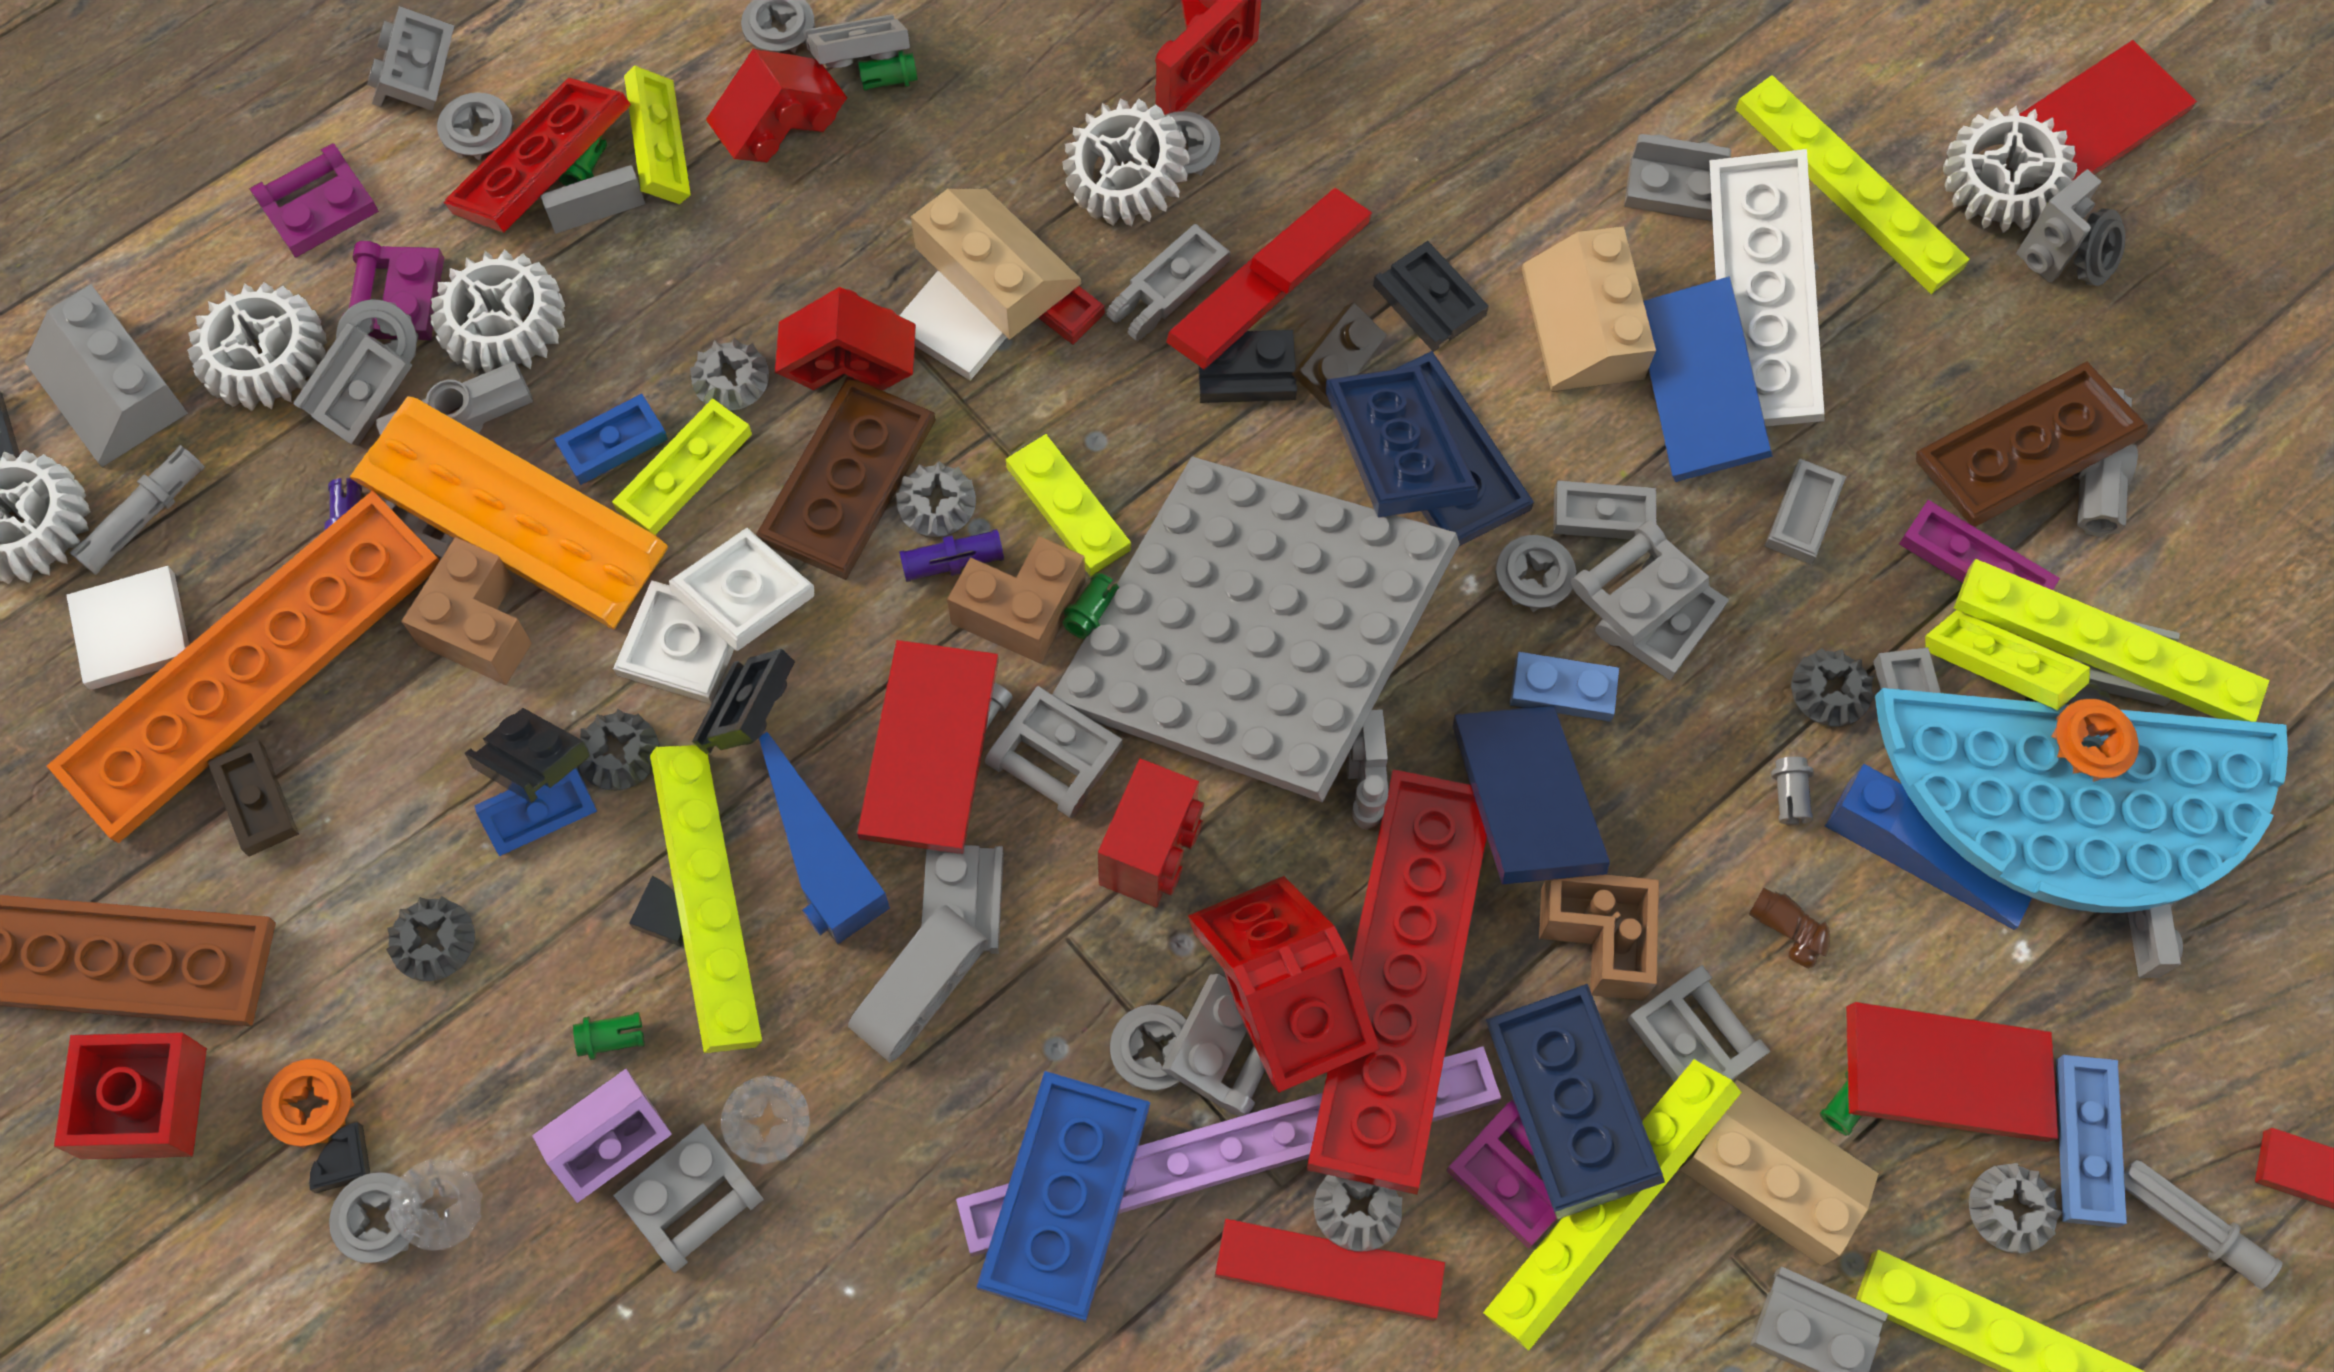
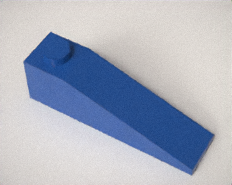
M765 732L761 735L759 741L801 888L809 904L802 911L819 936L828 931L838 945L890 909L886 893L770 734Z
M1863 764L1847 783L1825 824V827L2013 930L2018 928L2032 897L2015 891L1991 878L1965 860L1924 819L1901 783L1866 764Z

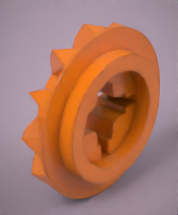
M2083 699L2070 704L2056 717L2057 725L2051 737L2057 740L2059 745L2057 757L2066 758L2073 766L2072 774L2084 773L2091 776L2093 782L2104 778H2112L2114 780L2134 764L2139 749L2136 730L2129 718L2114 705L2097 699ZM2088 735L2091 737L2097 735L2100 737L2104 735L2109 736L2099 748L2096 746L2088 748L2082 745L2083 739Z
M304 1059L284 1067L270 1081L263 1096L262 1115L267 1129L281 1142L304 1149L309 1145L328 1143L331 1135L338 1129L346 1126L345 1119L349 1110L355 1106L351 1097L350 1086L352 1083L338 1067L320 1059ZM312 1088H314V1095L320 1100L326 1101L328 1105L312 1109L310 1118H307V1121H305V1113L298 1108L288 1105V1103L306 1100L309 1096V1091H312Z

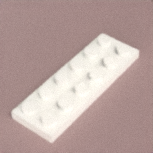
M1807 149L1709 160L1716 280L1730 276L1765 425L1775 426L1825 421Z

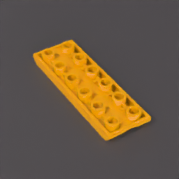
M407 396L387 424L381 436L350 475L351 480L371 491L373 490L379 496L452 538L457 537L500 556L508 570L613 630L668 550V546L656 535L414 397Z

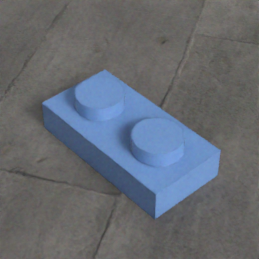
M1518 652L1515 659L1510 706L1522 708L1554 706L1556 713L1611 722L1615 714L1619 668Z

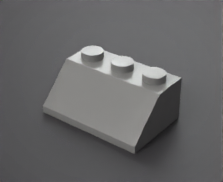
M91 284L47 310L25 363L101 467H104L188 414Z

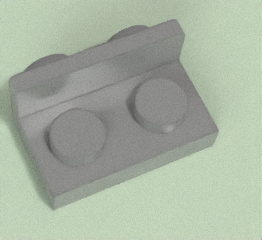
M400 6L393 23L384 20L377 44L378 48L385 50L383 61L374 58L367 82L368 86L376 88L372 104L381 107L385 95L433 110L454 25Z
M1640 134L1630 159L1624 207L1713 221L1709 160L1731 158V149L1715 146L1707 142L1695 143L1670 139L1664 135Z
M2088 169L2049 200L2016 252L2031 270L2039 273L2048 282H2053L2059 277L2091 229L2084 218L2095 206L2091 197L2102 181Z

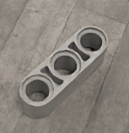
M947 905L940 907L923 924L857 1008L848 1023V1027L889 1063L893 1062L912 1044L974 965L987 946L988 939Z

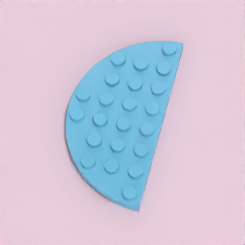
M1882 688L1875 695L1878 723L1894 771L1911 801L1939 836L1965 860L1991 878L2037 900L2069 909L2100 913L2143 911L2169 903L2172 904L2196 894L2227 875L2257 845L2272 821L2274 815L2270 813L2276 800L2278 787L2283 785L2285 781L2288 744L2287 727L2283 724L2121 710L2129 718L2136 730L2139 743L2137 758L2125 773L2114 780L2112 778H2104L2093 782L2091 776L2084 773L2072 774L2073 766L2067 759L2057 757L2059 745L2057 740L2051 736L2056 729V717L2069 705H2064L2059 710H2055L2040 702ZM2088 735L2083 739L2082 745L2088 748L2091 746L2099 748L2109 736L2104 735L2100 737L2097 735L2091 737Z

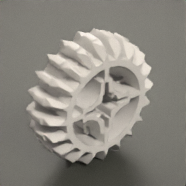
M1120 98L1117 109L1111 111L1108 105L1102 103V115L1095 118L1093 115L1086 113L1085 120L1088 126L1085 129L1073 127V136L1077 142L1065 144V152L1069 157L1062 161L1063 170L1068 176L1066 178V186L1071 193H1074V199L1079 207L1087 208L1090 216L1096 220L1103 216L1107 223L1114 226L1120 216H1122L1125 224L1132 227L1135 215L1141 214L1144 220L1150 222L1151 212L1149 210L1157 206L1159 210L1166 212L1167 204L1164 198L1166 196L1179 198L1180 190L1175 183L1187 181V172L1183 167L1189 164L1190 160L1187 150L1184 149L1187 143L1183 133L1177 130L1178 126L1173 117H1170V115L1165 117L1162 109L1156 104L1148 109L1146 103L1138 99L1130 109L1127 101ZM1156 141L1160 145L1158 162L1153 169L1150 167L1148 159L1152 154L1150 148ZM1099 156L1104 161V165L1100 171L1102 177L1095 184L1093 181V170Z
M2017 106L2010 109L2008 116H2003L1996 107L1990 112L1988 120L1978 114L1972 120L1970 127L1963 125L1958 131L1956 140L1949 145L1947 151L1948 159L1945 160L1943 172L1944 175L1948 176L1945 182L1946 192H1955L1952 199L1953 207L1968 205L1965 212L1966 220L1975 217L1977 214L1982 216L1983 229L1991 225L1992 220L1998 221L2003 233L2015 221L2021 230L2024 231L2029 227L2032 219L2037 221L2049 200L2073 181L2071 179L2075 177L2077 172V163L2072 162L2075 155V146L2064 145L2067 140L2066 130L2052 132L2054 127L2053 117L2040 123L2036 121V109L2030 112L2027 117L2019 116ZM2003 144V147L1998 150L1985 151L1984 155L1977 154L1987 147ZM2007 157H2009V168L2014 169L2012 181H2010V170L2005 169ZM2035 183L2043 184L2032 192L2016 195L2017 190L2021 188L2034 187Z
M504 249L498 259H493L492 255L485 251L483 261L477 263L466 257V268L464 270L458 271L450 268L449 277L451 282H438V293L440 296L431 299V307L434 311V314L431 315V324L437 333L436 338L441 348L448 352L450 358L457 365L464 362L466 368L471 370L472 373H475L481 367L487 373L513 361L516 364L522 363L525 367L531 369V357L538 355L547 358L548 350L545 344H559L557 330L565 328V318L562 313L565 311V302L562 295L558 293L560 289L556 280L547 274L545 267L540 262L532 264L524 253L513 260L512 255ZM533 303L529 316L522 322L524 316L529 312L528 306Z
M265 282L256 292H254L252 287L244 283L241 294L234 296V294L225 290V301L215 304L208 301L211 313L208 316H196V324L199 329L188 333L193 346L187 351L189 359L194 364V373L199 381L205 383L204 386L209 393L216 396V398L222 397L225 403L230 404L232 407L241 402L244 407L253 411L259 401L270 409L273 408L276 398L282 397L284 400L291 402V391L296 388H304L307 383L306 377L312 376L318 367L317 363L321 362L324 358L326 351L323 346L328 343L319 316L315 310H311L304 298L299 294L293 296L291 291L287 290L284 286L274 291L272 286ZM255 339L259 341L258 344L262 349L261 354H259L257 351L258 348L254 343Z
M24 450L16 458L13 454L4 451L0 460V581L7 584L15 576L20 580L30 583L35 570L50 576L49 565L56 560L68 564L64 552L68 548H76L80 544V540L75 536L76 534L89 531L87 521L83 518L91 513L88 503L84 500L86 497L84 488L77 480H74V475L68 468L62 467L44 454L37 458L33 453ZM13 511L16 515L22 517L25 521L23 523L19 522L14 516L12 517L9 514V512Z

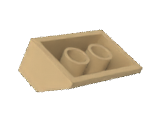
M946 189L911 216L915 248L1009 340L1081 284V278L987 189Z
M1624 226L1576 232L1523 263L1522 273L1551 391L1645 379L1656 348Z
M1736 1079L1734 1083L1742 1093L1679 1170L1823 1266L1843 1253L1869 1208L1879 1173Z

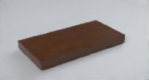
M2086 361L1916 452V462L1970 525L1976 527L2146 437L2148 425Z
M847 376L757 531L756 536L772 549L847 580L902 482L903 476L906 475L936 421L935 413Z

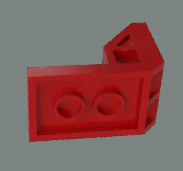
M1181 0L1186 30L1176 40L1167 41L1160 48L1155 59V104L1162 109L1164 115L1184 111L1258 41L1261 0Z
M1285 876L1188 915L1194 935L1223 968L1237 1010L1268 1077L1278 1093L1379 1050L1349 953L1338 931Z

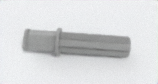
M2135 1160L2124 1170L2125 1190L2209 1250L2208 1257L2213 1261L2221 1259L2261 1290L2266 1288L2277 1276L2283 1262L2278 1258H2274L2239 1233L2241 1226L2235 1222L2228 1225L2142 1161Z

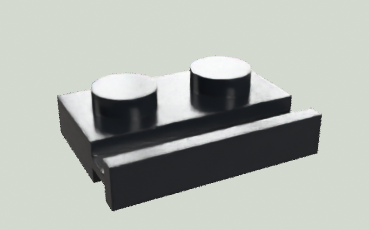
M1426 241L1393 263L1391 269L1381 274L1380 272L1374 277L1373 287L1433 352L1439 349V345L1447 339L1449 341L1487 315L1489 308L1487 303L1429 241Z
M1293 330L1247 331L1205 370L1198 366L1200 403L1296 400V378L1291 375L1296 369Z
M778 649L750 657L745 665H742L739 661L733 662L692 742L705 754H709L714 746L720 750H725L741 745H749L759 739L767 727L766 719L775 701L782 696L787 688L786 679L796 661L783 649Z
M525 708L506 717L495 730L484 737L483 740L486 745L477 752L470 748L464 753L473 769L531 803L538 798L535 792L543 785L551 788L590 757L583 740Z

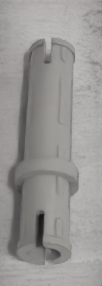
M179 445L168 459L149 476L144 474L137 481L139 486L69 553L92 573L97 575L108 561L164 507L169 509L175 503L173 498L205 466L188 450Z

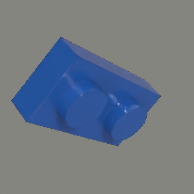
M640 394L554 438L577 481L582 485L668 440V437L643 394Z
M577 767L551 788L543 785L535 792L538 798L532 803L507 790L475 805L476 814L499 856L597 812L595 803Z

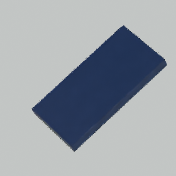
M1430 351L1395 369L1421 366L1478 487L1477 503L1421 511L1431 526L1456 532L1459 546L1531 511L1534 501L1433 351Z
M1421 366L1326 380V395L1378 518L1477 503L1478 487Z
M1546 706L1454 715L1453 730L1502 885L1607 874L1610 861L1555 707Z
M1588 984L1486 1019L1557 1219L1665 1183L1662 1171Z

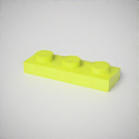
M634 65L624 75L627 99L631 104L629 114L641 192L681 204L691 193L674 82L669 78Z
M712 398L612 501L615 510L626 519L656 535L752 435L750 425Z
M1047 434L1006 458V468L1065 545L1070 550L1084 555L1085 570L1090 577L1131 551L1130 540Z
M1959 610L1954 611L1925 636V648H1929L1931 654L2055 710H2059L2090 680L2089 666Z

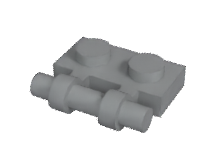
M1383 709L1371 710L1346 757L1348 779H1357L1358 786L1356 800L1352 809L1353 820L1360 828L1365 830L1371 829L1381 822L1384 806L1388 799L1386 772L1388 756Z

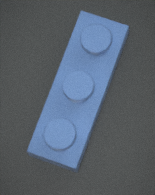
M2062 1055L2056 1059L2063 1222L2118 1228L2127 1224L2118 1060Z

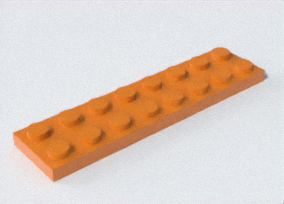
M372 490L46 767L105 834L113 841L120 843L209 766L207 761L224 754L431 576L440 560Z

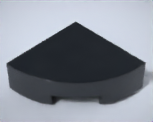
M652 876L629 924L635 930L681 947L683 935L675 893L662 880Z
M358 1122L349 1124L332 1136V1140L325 1146L317 1161H314L311 1167L309 1186L312 1192L320 1193L346 1186L353 1180L370 1174L363 1125Z

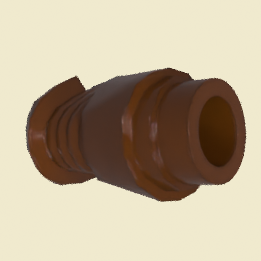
M1763 888L1749 916L1795 941L1789 951V959L1808 969L1814 967L1819 954L1826 957L1830 947V930L1826 921L1820 924L1813 918H1810L1786 893L1782 895L1776 891L1774 893Z

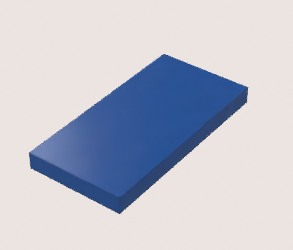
M1730 276L1644 300L1656 348L1649 372L1674 481L1678 482L1773 457Z
M1044 1071L976 1286L977 1290L1086 1323L1150 1109L1149 1101Z

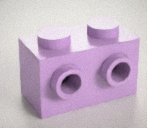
M624 1069L532 1136L547 1165L578 1203L672 1134L628 1070Z

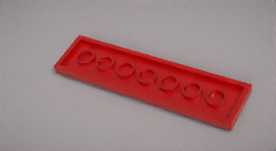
M1394 769L1392 771L1388 799L1384 808L1351 961L1379 1045V1050L1327 1072L1308 1160V1171L1418 1195L1487 838L1473 790L1469 784Z

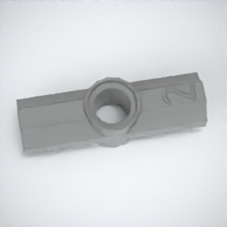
M515 361L463 383L449 379L440 381L432 386L427 393L426 399L421 401L479 433L485 422L532 403L533 397ZM461 407L457 412L450 414L452 410ZM397 411L376 419V426L380 436Z
M2113 388L2131 407L2132 398L2128 397L2123 389ZM2131 444L2073 475L2075 479H2080L2077 526L2081 527L2085 534L2103 537L2108 534H2119L2125 528L2128 485L2135 473L2138 459L2136 445Z

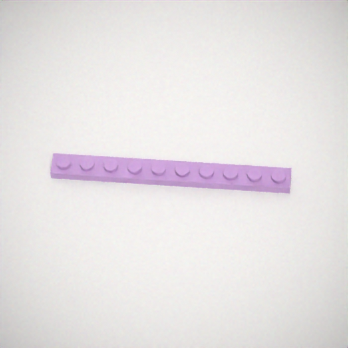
M1483 1046L1444 1057L1432 1122L1496 1104L1500 1101L1501 1095ZM1323 1093L1138 1146L1119 1213L1309 1158ZM1009 1184L956 1199L971 1257L988 1251Z

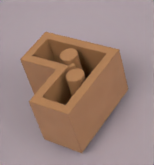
M1038 536L1017 577L970 557L947 598L951 624L1041 664L1063 624L1062 621L1065 618L1064 609L1069 604H1074L1085 583L1084 555Z
M457 537L454 538L401 621L418 646L504 685H507L532 644L517 618L497 610L514 583L500 556Z
M1606 874L1545 880L1541 888L1539 939L1592 944L1590 988L1592 996L1644 1001L1656 986L1659 880Z

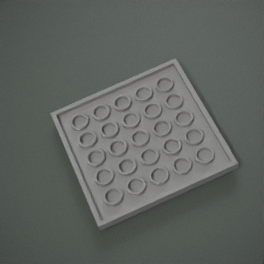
M1191 457L1118 581L1119 589L1099 619L1100 626L1093 629L1089 636H1086L1052 695L1095 722L1323 802L1459 546L1456 532L1397 515L1378 518L1375 509Z

